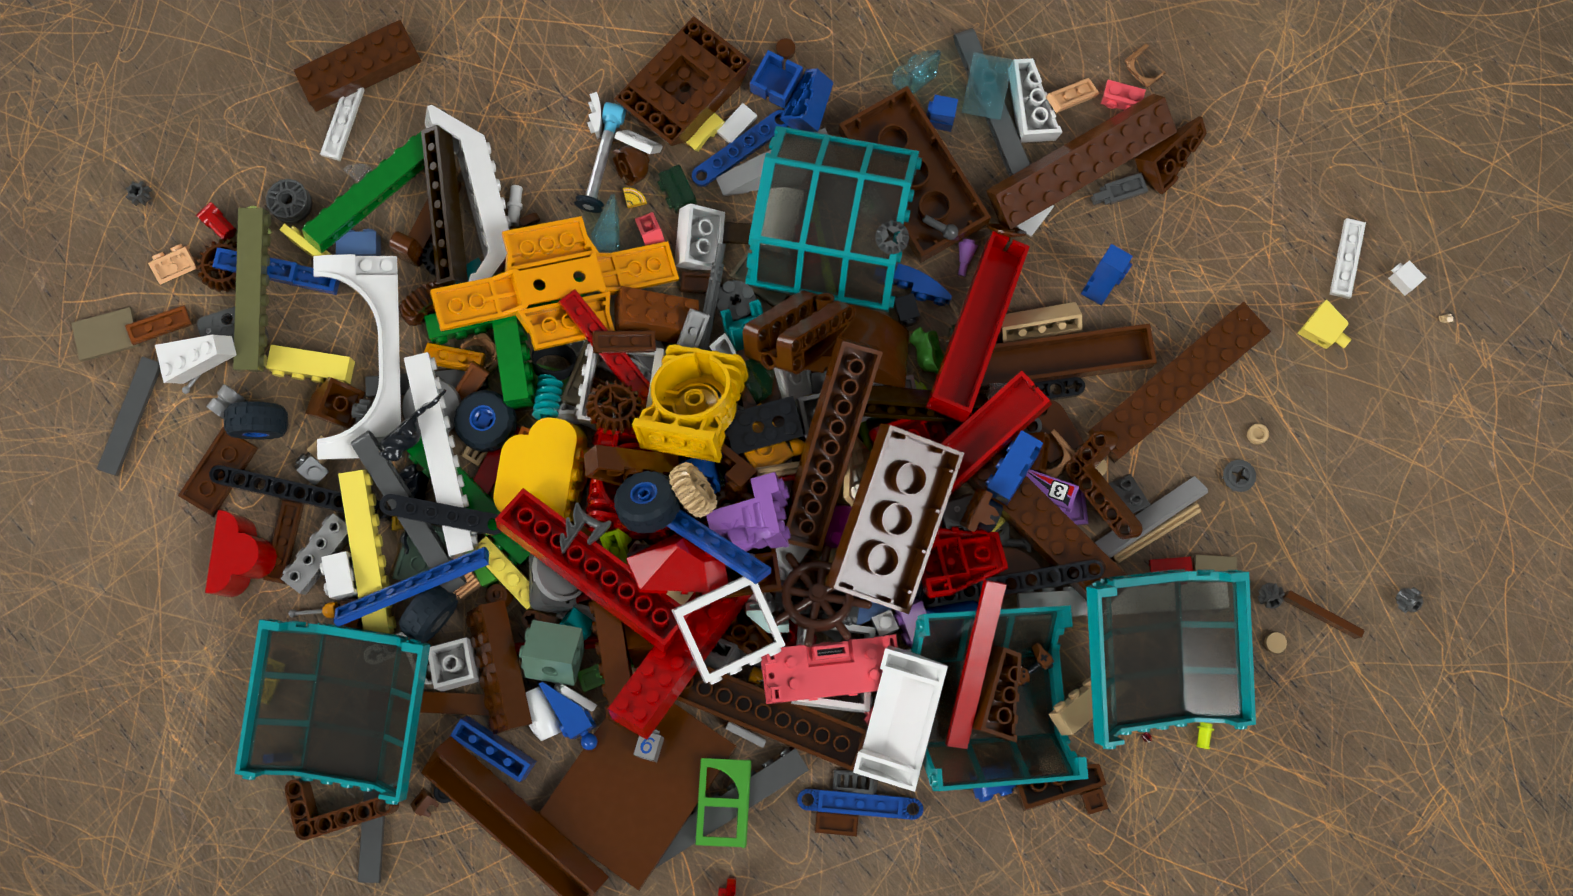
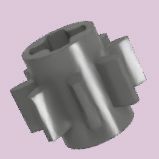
M132 181V184L126 187L128 195L125 197L132 201V204L135 206L139 203L145 206L146 202L152 199L149 193L152 189L146 186L143 181H140L139 184Z
M360 399L359 403H354L352 418H356V422H359L371 408L372 402Z
M1266 583L1258 590L1260 594L1257 596L1260 604H1265L1266 608H1277L1284 602L1283 596L1285 593L1283 588H1278L1276 583Z
M1414 587L1412 589H1401L1396 596V603L1399 604L1398 608L1405 613L1408 611L1417 612L1423 605V597L1420 596L1422 592Z

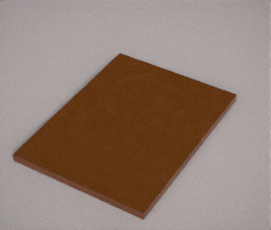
M673 703L655 728V730L660 731L659 735L664 737L657 763L636 757L634 751L639 735L621 724L615 725L609 718L605 717L594 733L598 740L597 746L593 750L583 749L539 812L540 816L550 825L554 826L566 839L638 891L641 890L698 805L700 759H729L737 747L675 703ZM707 767L706 792L721 770Z

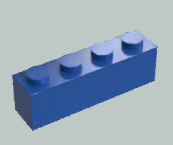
M469 716L461 718L450 735L457 742L519 783L527 778L537 762Z

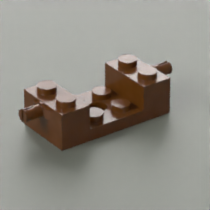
M723 443L721 447L722 458L720 463L715 462V464L725 477L726 498L732 503H740L755 498L753 496L751 479L758 477V470ZM679 455L680 461L691 459L690 457Z

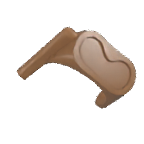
M1144 44L1125 59L1128 71L1146 88L1166 74L1163 71L1158 77L1153 79L1142 77L1137 73L1135 61L1149 47L1148 44Z
M485 333L477 334L470 340L465 341L464 344L462 343L461 349L475 345L483 347L489 352L491 362L484 368L490 372L498 366L496 345Z
M1053 429L1051 433L1057 439L1059 445L1062 446L1064 457L1057 467L1046 470L1045 475L1057 478L1066 469L1067 462L1076 452Z

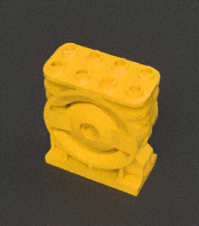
M678 344L669 345L666 348V355L662 358V366L659 367L651 382L652 405L643 409L640 417L634 418L632 423L640 448L720 463L722 458L721 447L726 437L724 431L735 417L736 401L740 400V392L744 390V382L748 379L746 364L742 357L737 354H725L718 351L702 350L696 347H684ZM715 390H717V391L720 393V395L722 396L720 399H719L718 394H717V392H716Z

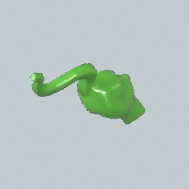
M919 327L911 334L909 342L916 348L918 365L924 371L938 374L944 356L939 345L937 332L929 331L925 333L922 327Z

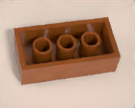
M621 286L614 299L615 331H655V340L677 344L689 309L692 308L699 311V300Z

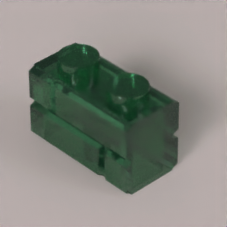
M679 164L658 174L660 180L657 181L661 192L665 191L668 196L665 200L669 209L673 208L675 213H679L680 208L690 203L697 204L696 197Z

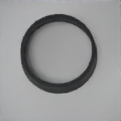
M566 344L537 351L533 350L531 354L533 370L537 376L547 374L554 376L558 380H564L573 371L576 363V353ZM547 355H558L567 359L571 366L563 370L552 371L540 367L536 362Z

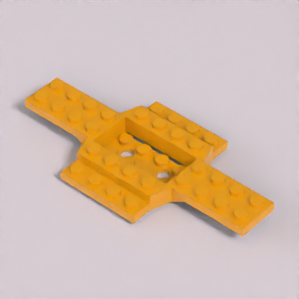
M582 216L502 231V238L507 252L504 273L480 280L431 289L430 294L441 331L516 316L526 332L530 334L534 351L587 340V338L558 302L527 309L529 305L562 299L574 289L580 295L599 291L600 294L582 298L607 330L615 331L610 315V295L618 294L621 286L643 289L676 282L679 280V276L668 241L612 253H599L587 235ZM575 272H582L585 280L577 282L573 274ZM542 280L545 283V288L543 290L535 289L534 281Z

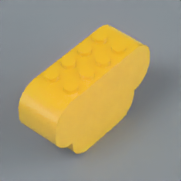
M543 418L531 427L529 435L520 434L509 438L503 445L494 489L496 508L502 512L521 489L524 488L563 518L569 517L570 522L573 524L574 507L576 503H580L582 492L579 491V488L585 479V471L583 470L584 454L588 450L587 437L584 431L579 426L562 419Z

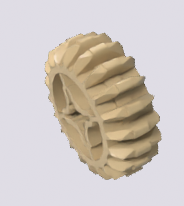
M685 462L673 468L669 475L670 484L676 494L675 496L683 504L684 508L690 514L699 518L713 512L712 510L717 505V498L707 477L692 463Z

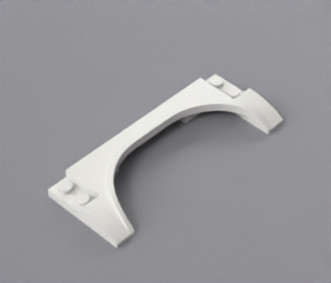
M355 254L313 256L314 277L336 279L352 287L368 303L377 324L379 385L371 408L350 429L331 437L317 439L318 460L360 459L351 445L353 440L369 430L380 443L384 437L401 424L397 256H355Z

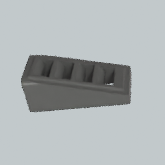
M834 769L832 791L877 794L878 780L870 778L869 790H867L866 776L853 773V771ZM841 774L845 775L844 787H840ZM850 775H853L852 788H849ZM859 776H862L861 789H858Z

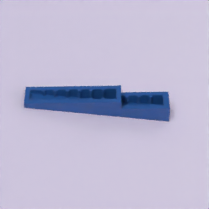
M217 248L212 267L236 273L237 251ZM270 258V265L267 266V274L270 281L337 295L340 281L327 277H314V268L275 258Z

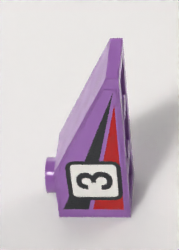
M1030 469L1026 476L1064 513L1066 511L1070 512L1079 486Z

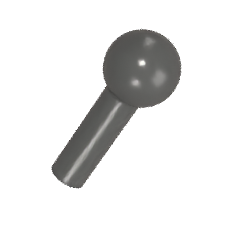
M928 215L924 216L922 222L941 231L947 240H954L958 236L959 231L954 224L945 225Z

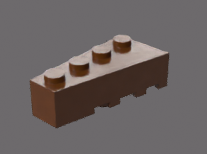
M595 445L584 454L586 477L619 486L628 477L644 471L660 472L669 477L673 468L679 465L678 455Z
M992 646L972 730L1004 741L1017 743L1015 729L1016 724H1018L1016 710L1020 695L1018 693V682H1020L1021 653L1005 647Z

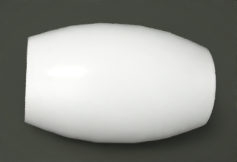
M539 686L526 692L533 723L528 726L540 741H543L560 733V726L562 724L541 687Z

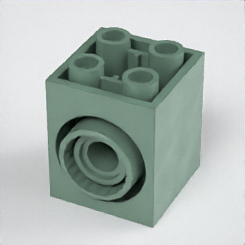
M532 620L531 627L526 629L525 645L521 646L519 658H522L521 669H524L525 678L575 686L585 652L582 628Z

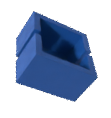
M768 50L750 81V92L765 100L769 97V102L785 109L803 77V67L787 59L785 62L786 70H784V58Z

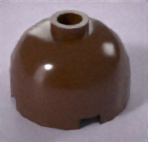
M630 145L619 147L613 151V153H616V157L613 158L614 167L619 177L622 179L624 176L628 181L625 183L626 185H635L647 176L650 160L646 152Z

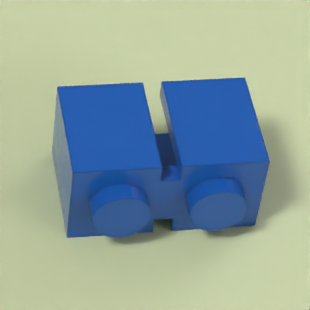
M935 95L934 100L929 101L926 116L935 129L951 132L958 99Z

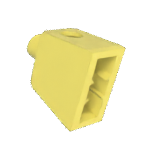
M1328 300L1320 304L1298 332L1299 335L1325 349L1329 348L1334 342L1344 349L1352 340L1343 333L1349 324L1348 321Z

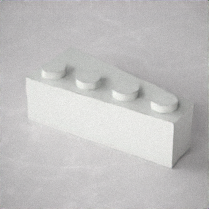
M1033 58L1014 59L1008 68L1016 132L1021 143L1056 141L1062 134V130L1057 124L1054 110L1051 109L1049 101L1046 99L1047 92L1043 89L1042 80Z
M207 335L155 345L164 383L184 384L236 356L232 336Z

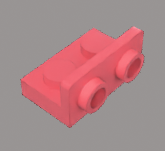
M1107 80L1101 104L1110 109L1118 108L1125 110L1143 100L1146 89Z

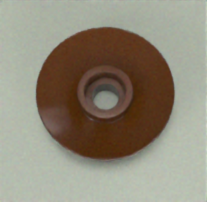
M987 224V228L991 231L1009 237L1008 242H1010L1011 238L1022 237L1027 234L1026 231L1014 227L1010 230L1000 224Z

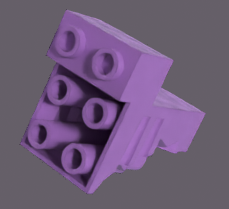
M775 472L751 479L755 498L712 510L713 512L706 515L711 530L746 552L752 548L760 549L766 546L770 548L789 547L788 539L791 538L788 526H785L784 520L787 518L783 507L789 506L787 498H790V493L783 479L778 478Z

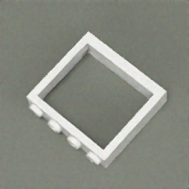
M590 343L587 344V349L585 350V356H588L587 364H583L582 367L584 381L583 384H580L578 395L581 396L580 404H577L575 408V416H578L579 422L591 424L590 417H587L586 403L588 402V395L591 394L598 353H593V346ZM656 348L655 352L626 353L654 357L646 408L652 405L651 382L659 367L662 366V358L666 355L663 348Z
M744 576L672 609L677 624L705 683H717L723 679L722 675L738 673L742 670L741 666L748 663L750 666L762 661V656L766 654L773 656L781 652V647L785 646L758 583L754 584ZM750 585L775 642L709 673L683 616Z
M853 624L850 626L845 625L849 632L864 634V639L877 636L875 634L876 628ZM799 626L796 645H804L806 630ZM871 692L860 693L859 703L818 698V700L792 701L791 704L865 713L870 711L873 697Z

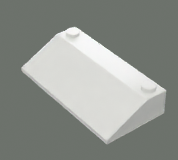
M888 646L885 648L880 667L883 672L863 749L858 752L853 773L915 792L948 666L913 652Z

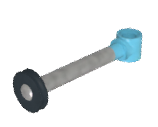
M606 102L604 105L602 120L605 127L586 195L576 196L577 201L574 202L576 207L587 212L601 213L603 211L601 207H604V204L597 199L616 128L623 125L626 116V109L619 104Z

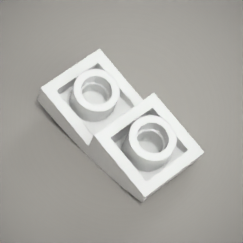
M595 92L589 94L591 102H588L592 113L588 114L590 122H587L591 134L595 133L597 139H599L603 130V112L598 94Z

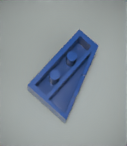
M818 68L806 69L780 120L792 129L818 132L834 82Z
M1111 244L1081 294L1102 306L1115 284L1119 286L1132 266L1130 260L1133 256Z
M1021 430L1016 440H1012L1008 446L1006 457H1002L996 466L998 470L995 475L991 474L985 485L988 486L986 491L992 493L993 498L1008 505L1037 459L1043 442Z

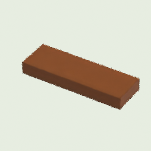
M185 305L127 324L125 327L131 343L136 345L191 326L192 322Z

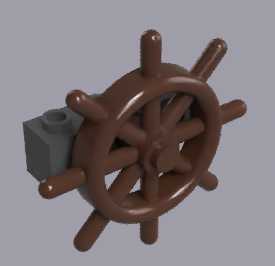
M828 545L823 547L821 560L809 561L801 565L792 553H787L785 558L793 570L785 580H781L782 590L773 591L776 592L774 608L781 613L774 618L776 625L779 626L790 619L794 624L805 629L804 645L806 647L812 646L815 632L827 631L835 627L844 639H850L851 633L845 625H857L859 609H870L872 607L871 601L824 586L826 574L829 575L832 563L829 562L831 547ZM818 573L816 584L813 583L808 574ZM801 579L804 584L797 583V581ZM800 598L802 599V601H800L799 603H794L792 599ZM835 605L842 606L839 611L833 609Z

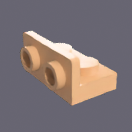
M178 244L170 248L172 251L164 255L163 252L152 256L153 260L148 264L160 285L196 269L197 264L189 251V245L182 246V244Z

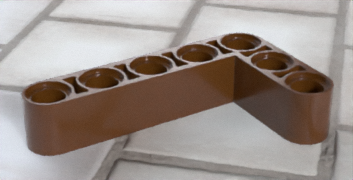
M457 181L459 193L462 184L460 181ZM428 199L409 235L407 236L396 231L389 243V247L399 259L416 267L423 263L422 253H425V246L428 248V243L431 242L433 244Z
M1111 430L1096 431L1067 462L1066 472L1120 539L1137 538L1142 534V524L1096 469L1117 445L1118 437Z
M293 779L285 785V795L296 837L300 840L316 838L390 815L399 808V803L397 805L389 804V809L386 810L384 808L385 800L378 799L377 797L319 816L312 786L309 781ZM297 783H298L299 786H300V792H299V793L296 791V785H297ZM302 804L305 806L304 814L301 811ZM366 806L369 808L370 812L368 816H366L364 813V808ZM346 812H347V813L349 814V816H350L349 822H347V821L345 820V813H346ZM326 819L330 821L329 828L325 825ZM307 825L311 828L310 834L306 832Z

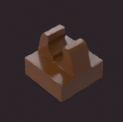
M425 788L420 791L410 804L416 814L427 817L432 815L427 810L429 805L439 806L436 799Z

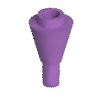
M963 239V242H959V276H966L968 264L978 245H975L974 240Z

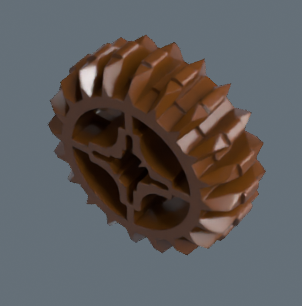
M219 239L217 244L215 241H211L212 246H205V253L200 252L202 258L196 259L200 264L196 266V270L199 271L198 277L211 290L229 292L230 287L236 290V273L216 269L212 266L217 248L237 251V242H233L230 239H227L225 242L223 239ZM211 272L219 273L221 279L213 278Z
M437 281L423 284L419 288L417 287L415 291L406 296V299L399 306V313L402 319L409 326H417L424 323V316L436 313L430 290L445 286L438 285Z
M616 380L613 381V384L606 381L604 386L599 383L597 389L593 388L591 394L587 397V417H590L591 424L596 423L597 430L601 427L604 428V434L608 430H611L612 435L616 431H619L622 435L624 429L630 431L634 418H639L643 410L642 400L638 397L637 391L632 392V385L626 388L624 382L618 385ZM608 398L606 402H602V405H598L602 399ZM631 409L628 415L621 418L622 413H625L626 410Z

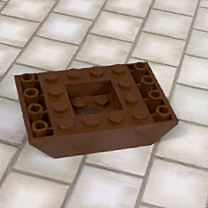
M693 16L614 100L670 146L689 141L705 121L741 86L751 60ZM683 86L691 87L688 92H681Z

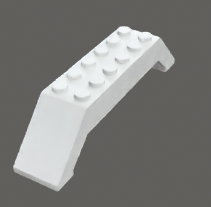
M429 105L427 106L425 117L426 129L438 125L453 137L454 153L458 156L484 256V261L477 272L470 274L469 282L499 275L505 267L507 254L502 231L509 230L511 224L509 216H505L504 209H506L504 197H500V181L495 178V162L490 159V143L486 142L483 134L435 106Z

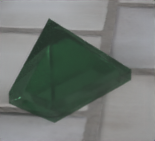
M748 359L745 362L748 372V379L745 384L756 404H759L772 394L775 372L774 370L766 369L755 360Z

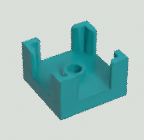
M759 300L749 303L751 316L734 322L730 309L720 311L724 332L736 351L744 349V326L749 321L763 314L762 305Z

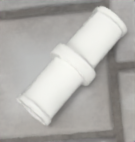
M519 185L510 186L509 202H507L508 216L512 227L519 226L520 210L523 209V204L521 203L523 188Z

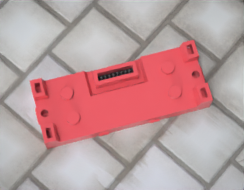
M896 634L866 639H849V641L821 642L810 647L802 644L781 647L782 651L773 656L769 654L762 656L761 667L766 704L800 700L812 701L818 700V698L843 695L855 696L860 693L877 692L883 672L880 667L885 648L888 646L898 648Z

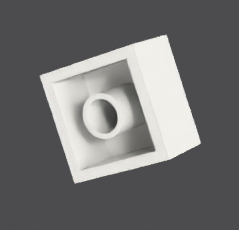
M345 551L321 557L320 570L326 579V583H324L326 595L338 601L358 597L351 553Z
M462 638L430 647L428 658L434 689L446 691L480 682V671L475 664L476 653L469 638Z

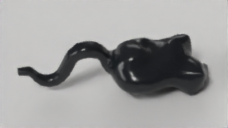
M442 390L432 401L423 404L411 417L403 421L380 442L384 450L379 455L390 461H398L405 450L414 447L421 438V430L417 418L427 409L436 405L446 390Z
M411 464L405 467L399 475L414 498L425 500V490L429 478L422 471H417L416 464ZM406 530L403 531L400 537L401 544L405 549L404 554L409 553Z

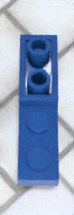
M897 264L893 284H897V287L902 289L912 288L911 294H914L916 300L934 301V304L940 306L950 304L952 295L936 280L917 269ZM876 266L874 279L877 282L885 284L887 268Z

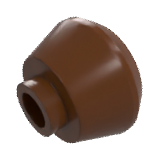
M497 581L488 586L485 592V599L487 603L505 600L507 607L512 602L513 595L500 581Z

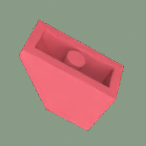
M653 212L635 218L645 246L665 242Z

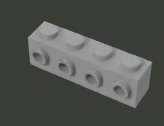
M334 513L324 519L321 529L312 534L309 544L297 553V559L283 571L284 575L281 577V580L299 594L306 595L321 577V557L340 553L349 541L346 521Z

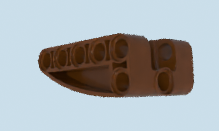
M802 290L749 321L744 326L743 343L745 356L761 362L768 370L776 367L797 375L815 363L836 343L837 336L841 337L856 314L855 306L838 300L835 301V296L830 293L818 295Z

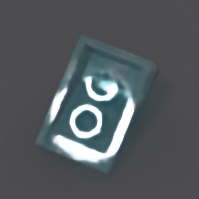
M940 50L923 51L919 55H913L905 66H899L894 70L892 76L893 85L898 90L908 86L912 94L916 93L937 76L941 57Z
M974 52L962 113L1001 120L1014 59Z
M611 194L591 233V241L599 253L620 251L619 205L615 194Z

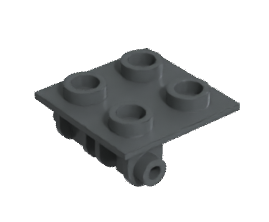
M1131 474L1109 483L1133 514L1151 506Z

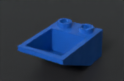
M539 683L562 724L560 730L565 738L577 739L581 736V746L585 750H593L597 746L598 740L589 731L597 727L588 709L564 696L549 683Z

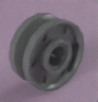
M283 179L274 183L266 196V204L270 212L278 220L287 224L299 223L304 220L311 212L313 205L312 197L301 183L292 179ZM289 199H292L291 203L286 204Z

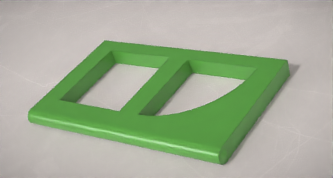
M700 759L695 845L746 847L751 760ZM707 767L716 768L726 773L737 787L738 798L705 797ZM705 806L738 808L736 838L703 836Z

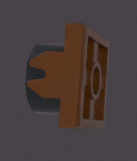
M976 488L960 521V525L975 532L976 528L990 533L1001 517L1003 505L991 499L992 493Z

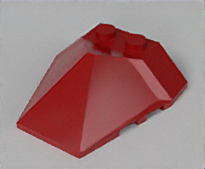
M952 527V529L939 528L921 578L923 591L928 598L952 595L1008 569L999 533H987L983 530H975V532L959 530L958 527Z
M678 533L626 558L639 592L667 594L668 591H681V594L688 595V592H702V595L728 584L725 564Z

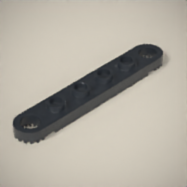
M387 494L380 500L381 511L389 516L492 536L502 533L499 529L490 530L488 527L489 521L495 519L498 514L395 494ZM394 499L397 503L396 508L390 511L387 510L385 503L388 500Z

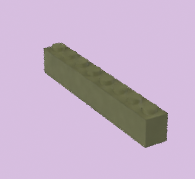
M238 208L234 327L236 356L233 359V370L239 372H264V367L267 365V356L264 355L268 343L265 327L268 326L266 306L269 304V297L266 294V286H269L267 266L270 265V256L267 253L268 246L271 243V238L268 234V226H271V215L263 208Z

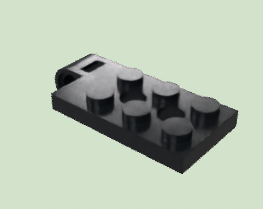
M793 396L736 411L733 421L724 431L725 438L729 437L731 448L738 455L804 437ZM776 416L784 418L785 422L782 427L777 428L773 425V419ZM755 422H762L764 424V430L761 433L753 431V424Z

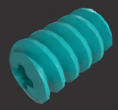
M547 374L538 376V389H536L534 411L532 413V416L537 420L556 418L559 415L556 410L560 408L558 403L561 401L559 395L562 394L560 388L563 387V382L554 376Z

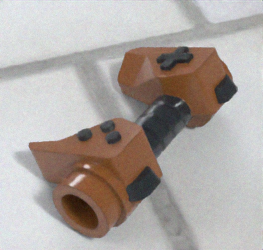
M1039 643L1032 647L1036 661L1027 668L1021 666L1018 686H1027L1030 681V675L1042 667L1046 670L1054 666L1052 656Z

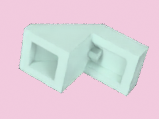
M758 602L745 603L747 616L767 633H771ZM788 620L777 626L780 633L789 632Z

